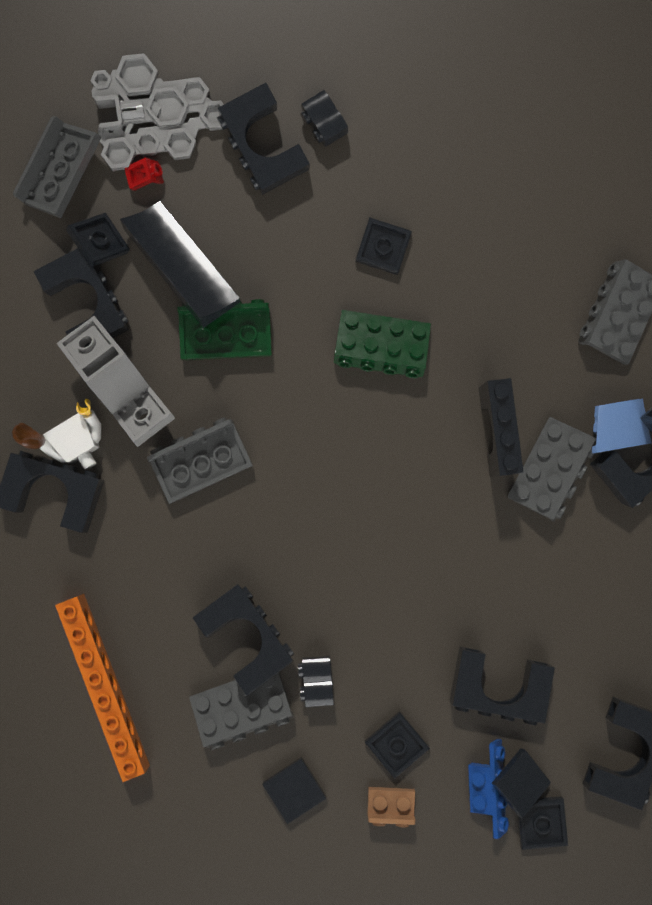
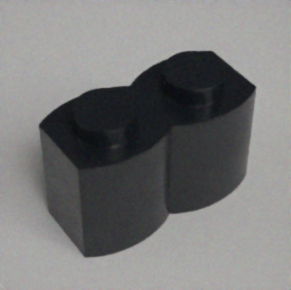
M325 90L301 104L302 112L300 115L306 125L310 124L313 127L312 133L318 143L322 142L327 147L348 134V125Z
M330 656L302 658V663L298 664L299 678H303L304 687H300L301 701H305L306 707L334 705Z

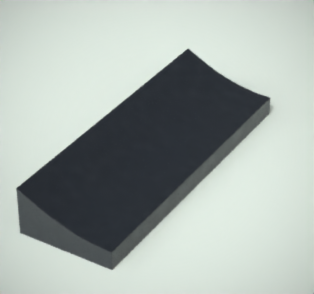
M161 202L142 212L120 219L127 235L203 328L241 302L239 296Z

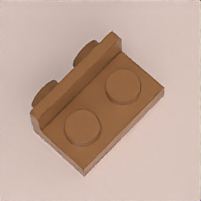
M368 787L367 818L369 823H372L374 826L395 824L402 828L415 825L414 789Z

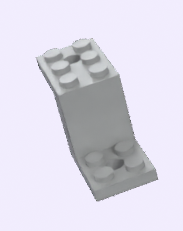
M95 316L56 343L86 384L113 414L137 447L175 419ZM91 342L89 346L84 348L87 343ZM148 413L144 419L139 420L143 414Z

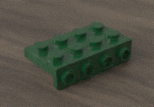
M255 299L251 300V303L242 304L241 301L204 328L184 304L177 307L181 360L272 356L269 303H265V300Z
M342 310L334 363L343 368L356 367L361 368L363 371L376 370L388 375L402 374L408 378L423 377L426 369L431 323Z

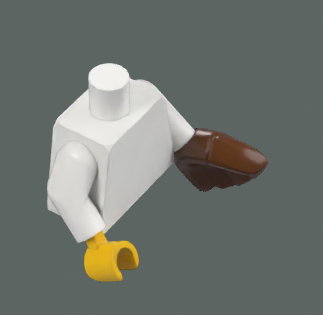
M85 399L86 408L80 407L77 402L76 410L78 413L43 434L44 437L25 423L16 425L12 430V436L18 444L26 448H39L47 456L61 463L73 464L80 461L84 470H88L97 464L91 453L100 447L98 442L101 440V423L94 411L90 410V400Z

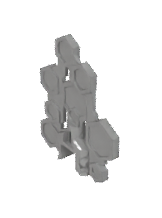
M144 53L122 56L118 68L112 70L111 75L106 70L94 71L90 80L93 85L92 97L98 108L116 107L118 121L100 123L98 128V135L101 137L100 143L104 147L101 157L112 171L125 170L124 168L129 167L133 163L135 156L138 155L146 157L154 156L161 152H168L174 160L191 158L196 146L195 139L200 129H209L210 131L222 129L217 117L219 116L218 107L224 104L221 100L212 101L208 98L209 88L200 77L163 82L161 78H157L158 70ZM150 94V97L145 99L130 100L128 98ZM198 112L200 114L199 117L189 118L188 123H184L188 113ZM153 122L156 125L154 127L139 128L136 134H130L134 124Z

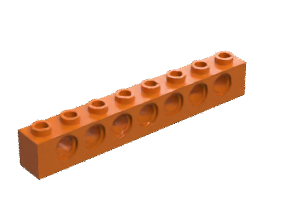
M82 594L55 605L122 782L145 774L150 764L85 595Z

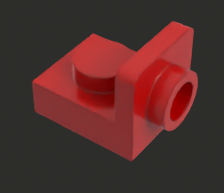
M145 157L124 168L131 190H138L152 182L157 184L164 183L163 171L158 161Z

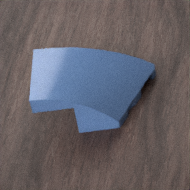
M643 399L595 406L593 432L597 435L596 445L592 447V454L651 443L649 429L640 419L646 413Z

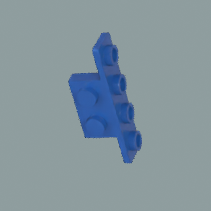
M496 739L489 744L490 765L471 763L468 765L470 812L492 815L493 838L500 839L507 832L509 823L508 818L505 817L507 802L492 785V782L503 770V760L505 758V748L502 746V739Z

